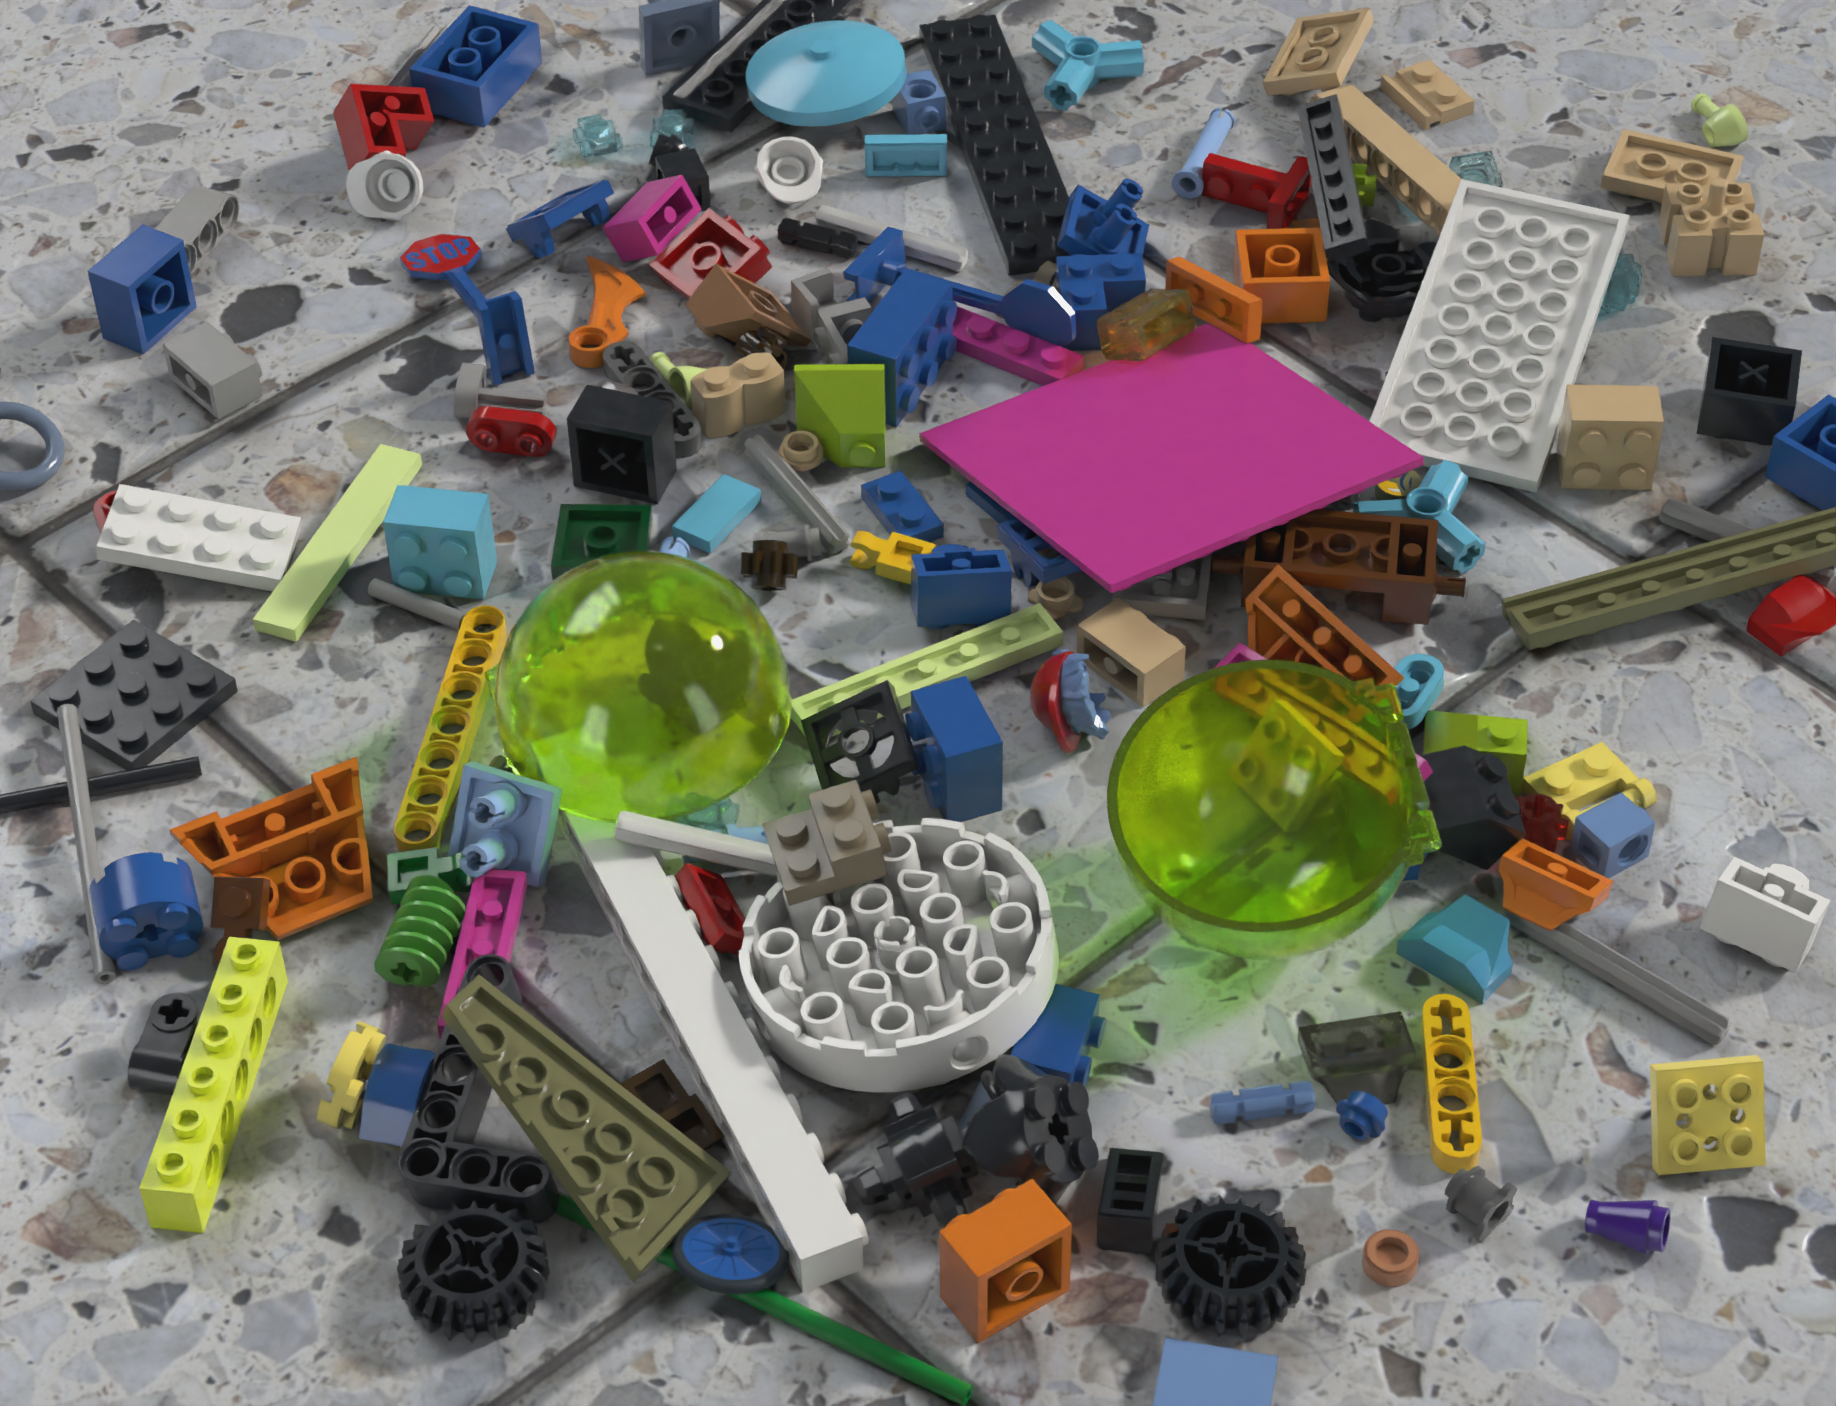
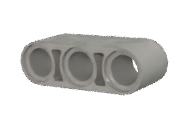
M194 186L156 226L155 229L183 239L190 275L236 224L240 210L239 200L235 195L202 186Z

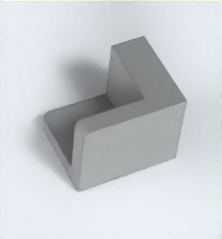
M828 268L791 280L792 316L812 339V344H814L812 329L817 328L816 309L838 304L834 299L833 274Z

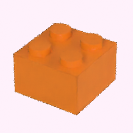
M1321 229L1236 230L1233 262L1235 285L1263 299L1261 325L1267 323L1304 324L1309 322H1326L1330 277Z
M1031 1179L1015 1189L1008 1188L1001 1191L990 1203L968 1215L962 1214L955 1217L945 1228L939 1231L940 1298L977 1343L982 1342L1070 1291L1072 1224L1038 1184Z

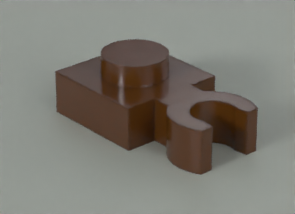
M214 877L210 928L224 930V937L218 941L214 950L216 964L220 963L229 937L252 939V931H267L271 880L249 877Z

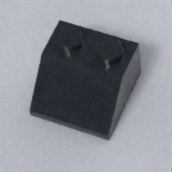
M1465 745L1419 755L1426 759L1433 773L1401 804L1412 841L1488 870L1504 853L1527 834L1519 813L1520 806L1513 796L1504 763L1493 754H1484Z

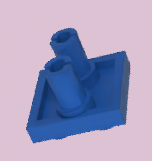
M1125 178L1107 201L1078 184L1070 194L1057 246L1066 250L1071 256L1076 254L1107 255L1121 252L1129 254L1142 253L1143 255L1149 224L1137 218V214L1133 210L1142 198V187L1137 182Z

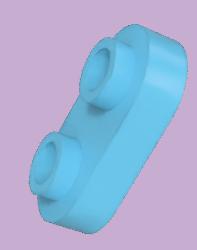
M1413 654L1404 657L1398 662L1394 669L1404 679L1375 708V718L1380 725L1391 730L1403 731L1414 728L1422 721L1444 686V667L1433 656Z

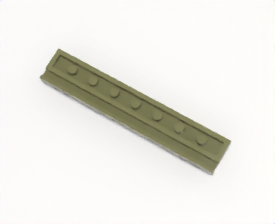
M1836 507L1502 599V614L1505 618L1509 617L1511 627L1526 647L1531 650L1539 647H1548L1554 643L1582 635H1592L1600 630L1621 624L1635 623L1643 618L1668 611L1682 610L1686 606L1704 601L1725 598L1730 594L1751 588L1768 586L1773 582L1798 575L1811 574L1817 570L1836 565Z

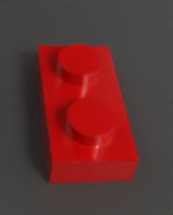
M685 863L674 877L684 895V905L688 910L692 909L698 919L699 925L703 930V940L707 945H712L718 953L728 952L739 956V950L742 948L744 939L743 924L746 918L725 880L720 874Z

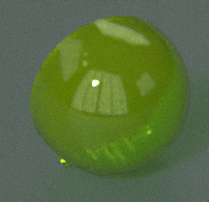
M627 551L605 555L582 563L560 575L526 606L511 629L499 663L485 672V677L489 682L490 697L495 700V713L500 742L513 772L523 777L562 788L560 810L583 818L609 823L616 822L620 811L670 820L698 812L725 800L752 781L774 757L784 740L792 710L790 681L781 644L769 620L753 599L736 583L717 570L681 555L658 551Z
M1253 660L1227 664L1192 676L1169 689L1149 705L1122 739L1112 763L1107 787V812L1111 836L1119 862L1130 884L1147 907L1168 927L1186 939L1206 949L1227 956L1251 960L1294 958L1326 949L1345 940L1375 917L1396 893L1409 867L1423 864L1425 853L1436 851L1442 846L1433 812L1426 810L1430 806L1420 768L1417 766V758L1407 724L1401 722L1404 719V714L1395 685L1388 683L1375 686L1373 678L1353 682L1330 670L1305 663L1283 660Z

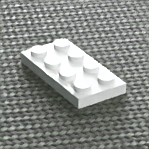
M119 484L96 546V559L273 592L288 571L300 533L301 517Z

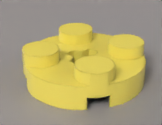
M361 1021L356 1023L357 1032L351 1030L345 1039L326 1084L330 1085V1091L334 1092L332 1102L329 1103L321 1099L318 1108L317 1121L336 1129H340L343 1126L353 1130L362 1113L364 1100L361 1099L365 1082L368 1080L373 1064L386 1041V1035L381 1034L379 1028Z

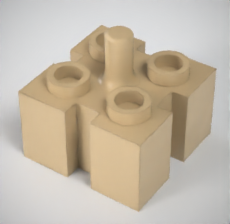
M1718 177L1712 179L1709 190H1704L1699 183L1694 182L1665 184L1658 225L1663 245H1668L1666 256L1671 276H1705L1707 269H1721L1722 276L1756 275L1764 232L1759 214H1753L1755 201L1750 183L1727 182L1725 179Z

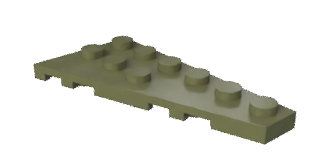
M478 975L447 1003L441 1016L629 1278L635 1283L670 1245L676 1235L693 1220L725 1185L732 1172L482 976Z

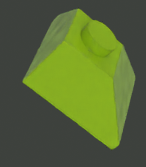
M884 364L794 365L797 431L813 433L823 447V456L841 468L885 467L886 414Z
M1428 710L1424 722L1423 755L1464 745L1484 754H1493L1504 763L1507 769V778L1513 795L1520 796L1527 758L1528 719Z

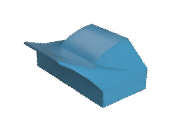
M1465 894L1442 910L1427 913L1398 940L1396 954L1483 1004L1512 972L1513 963L1508 952L1510 921Z

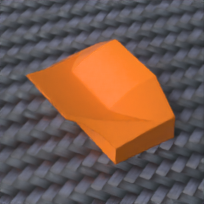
M1523 838L1502 855L1498 866L1503 879V910L1548 931L1555 929L1576 915L1590 912L1608 898L1613 884V880Z

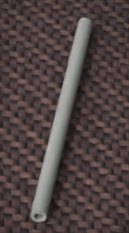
M64 704L57 709L94 977L97 983L108 984L116 978L114 961L100 947L89 894V887L93 879L95 878L97 884L102 878L76 706Z

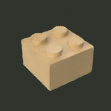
M1567 384L1556 448L1561 489L1652 490L1664 426L1658 386Z

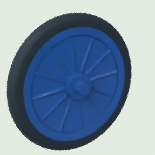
M716 1214L696 1219L687 1224L676 1235L672 1245L673 1261L679 1272L686 1279L704 1289L724 1294H747L768 1288L783 1276L789 1264V1252L784 1249L773 1229L759 1220L742 1215Z

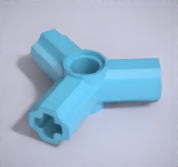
M1051 19L1040 24L1039 29L1032 36V48L1058 66L1044 88V97L1052 103L1055 109L1067 111L1069 107L1077 105L1085 91L1095 87L1101 79L1142 76L1144 73L1143 48L1140 40L1100 44L1091 37H1075Z
M1443 460L1438 465H1431L1420 486L1409 492L1406 499L1354 502V513L1438 520L1436 555L1452 570H1457L1460 574L1473 569L1485 552V543L1452 515L1468 484V476L1461 471L1459 464Z

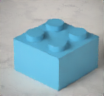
M397 485L383 521L393 585L414 593L484 600L497 564L488 494Z

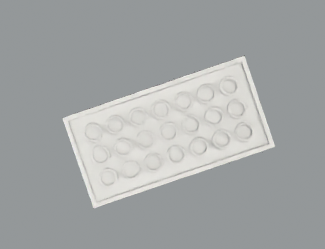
M1461 179L1370 422L1423 456V466L1431 467V465H1438L1443 460L1459 464L1461 471L1468 477L1537 493L1560 427L1567 384L1574 385L1629 226L1630 215Z

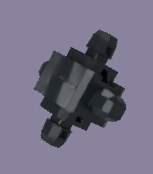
M903 1093L892 1098L889 1104V1112L893 1122L882 1127L888 1143L877 1147L884 1166L878 1169L872 1166L858 1174L853 1180L855 1189L863 1205H874L889 1199V1194L896 1192L904 1209L917 1204L923 1218L934 1214L939 1225L945 1228L955 1217L962 1214L968 1215L963 1199L972 1196L973 1192L967 1180L979 1174L972 1157L961 1146L968 1127L959 1131L951 1113L938 1118L932 1104L922 1109L917 1098L910 1093Z

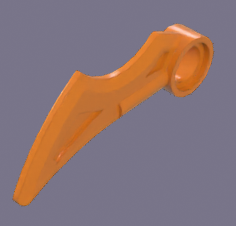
M587 256V265L593 281V302L587 325L576 328L569 335L570 360L575 365L583 368H597L604 365L603 352L606 347L615 342L623 341L629 335V331L622 322V314L626 307L646 295L642 287L620 269L593 256ZM586 345H598V346H599V347H596V348H582V346H586Z

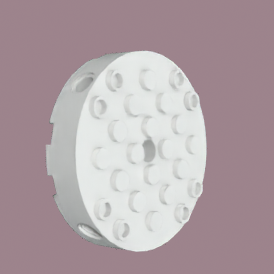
M922 818L921 825L894 827L892 820L873 823V825L884 823L892 852L883 855L888 876L789 906L777 872L778 881L765 896L758 895L743 924L744 939L742 948L739 950L740 970L757 1027L770 1048L792 1068L816 1081L853 1091L900 1092L943 1085L997 1059L999 1055L1010 1049L1027 1033L1044 1011L1057 980L1059 948L1047 890L1041 876L1026 856L1012 844L991 832L983 836L966 831L962 822Z

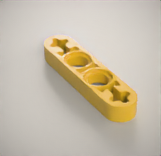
M1445 993L1436 994L1428 998L1423 1004L1420 1024L1430 1154L1433 1162L1439 1169L1447 1173L1456 1174L1463 1168L1469 1171L1478 1164L1482 1144L1471 1019L1468 1005L1461 998ZM1440 1016L1448 1017V1021L1451 1024L1450 1035H1442V1020ZM1441 1054H1451L1458 1057L1463 1064L1458 1068H1444L1437 1064L1435 1057ZM1444 1096H1455L1462 1099L1467 1106L1460 1111H1450L1443 1108L1438 1103V1100ZM1460 1130L1459 1145L1463 1151L1453 1150L1452 1144L1449 1143L1451 1131Z

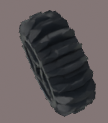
M1218 1194L1212 1206L1206 1205L1197 1198L1195 1205L1192 1207V1212L1179 1209L1174 1223H1166L1159 1245L1156 1246L1155 1262L1157 1264L1155 1267V1279L1157 1286L1162 1287L1161 1295L1164 1298V1303L1175 1304L1178 1320L1193 1316V1324L1196 1331H1199L1207 1324L1215 1326L1214 1329L1218 1338L1226 1331V1328H1235L1242 1339L1248 1332V1326L1251 1325L1264 1334L1267 1327H1269L1270 1319L1282 1323L1284 1317L1287 1316L1288 1308H1295L1296 1303L1300 1299L1302 1286L1305 1285L1306 1269H1304L1306 1253L1304 1245L1298 1244L1299 1236L1297 1235L1296 1227H1285L1282 1212L1266 1215L1267 1208L1264 1201L1253 1208L1246 1206L1242 1194L1235 1201V1204L1225 1203L1220 1194ZM1234 1257L1235 1262L1232 1263L1231 1273L1226 1274L1230 1258Z
M475 1198L470 1208L460 1210L452 1202L449 1214L443 1216L432 1211L429 1218L430 1226L415 1224L414 1232L412 1233L413 1239L403 1241V1248L401 1250L403 1258L398 1260L399 1264L397 1265L398 1278L401 1281L399 1283L401 1298L405 1300V1304H408L409 1313L413 1316L414 1321L423 1320L424 1327L428 1329L429 1333L442 1328L443 1334L449 1342L459 1332H465L466 1338L471 1343L475 1340L478 1332L487 1331L495 1340L499 1326L506 1325L516 1330L519 1323L518 1314L533 1316L536 1307L535 1301L544 1299L546 1291L545 1282L548 1281V1276L550 1275L549 1260L546 1259L548 1256L546 1243L542 1236L538 1235L537 1227L532 1220L523 1221V1216L519 1213L517 1207L504 1213L503 1207L496 1200L488 1209L481 1208V1204ZM514 1266L513 1270L508 1275L507 1270Z

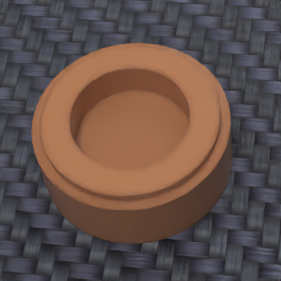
M1378 1231L1372 1234L1365 1242L1362 1257L1363 1269L1371 1280L1380 1285L1388 1287L1402 1286L1410 1282L1417 1273L1420 1256L1419 1248L1409 1235L1401 1231Z

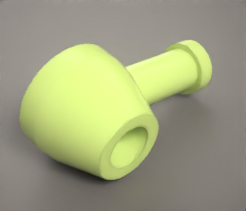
M1700 93L1693 98L1691 109L1708 119L1702 125V134L1710 147L1734 146L1747 140L1748 128L1746 121L1735 105L1727 104L1720 108L1704 93Z
M654 353L649 358L685 405L692 409L690 380L707 369L693 366L676 367L670 362L669 357L665 353Z

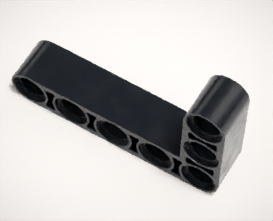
M486 954L476 958L468 965L457 994L480 975L494 987L498 986V990L521 1007V992L509 962L502 956ZM446 1024L398 1156L397 1164L399 1171L413 1199L425 1207L448 1211L451 1208L452 1202L462 1210L470 1208L476 1198L481 1204V1208L488 1209L498 1200L503 1207L504 1213L517 1207L519 1213L523 1216V1221L532 1220L533 1223H541L548 1220L558 1209L560 1194L547 1162L542 1157L532 1153L473 1144L492 1091V1086ZM467 1076L463 1080L455 1082L457 1079ZM451 1122L448 1126L439 1128L442 1124ZM435 1169L432 1173L421 1176L424 1172ZM487 1177L480 1183L472 1184L476 1179ZM539 1185L537 1188L530 1192H523L526 1188L530 1186Z

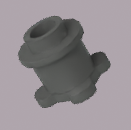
M1476 1166L1469 1171L1465 1168L1459 1170L1449 1181L1445 1189V1195L1449 1197L1446 1209L1452 1214L1460 1212L1477 1225L1473 1232V1237L1483 1241L1496 1226L1504 1222L1514 1208L1512 1201L1517 1192V1187L1509 1182L1500 1189L1485 1177L1486 1172L1483 1168Z

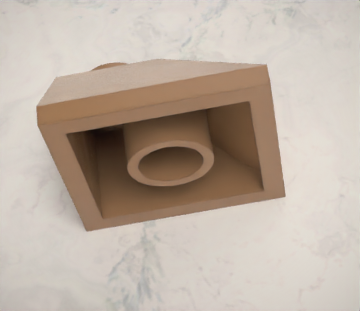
M715 264L685 303L696 317L694 324L697 328L712 338L718 334L733 342H737L747 331L755 330L758 332L761 326H765L770 331H774L787 340L786 345L808 346L812 341L773 292Z

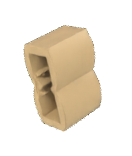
M753 353L739 359L731 366L711 367L690 380L693 415L701 425V432L708 439L731 435L741 430L745 425L771 421L786 411L784 370L771 353Z

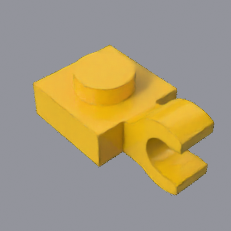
M857 531L851 541L850 547L856 550L850 559V564L859 569H870L876 565L875 575L911 585V555L931 554L936 544L892 532L889 539L884 540L869 532Z

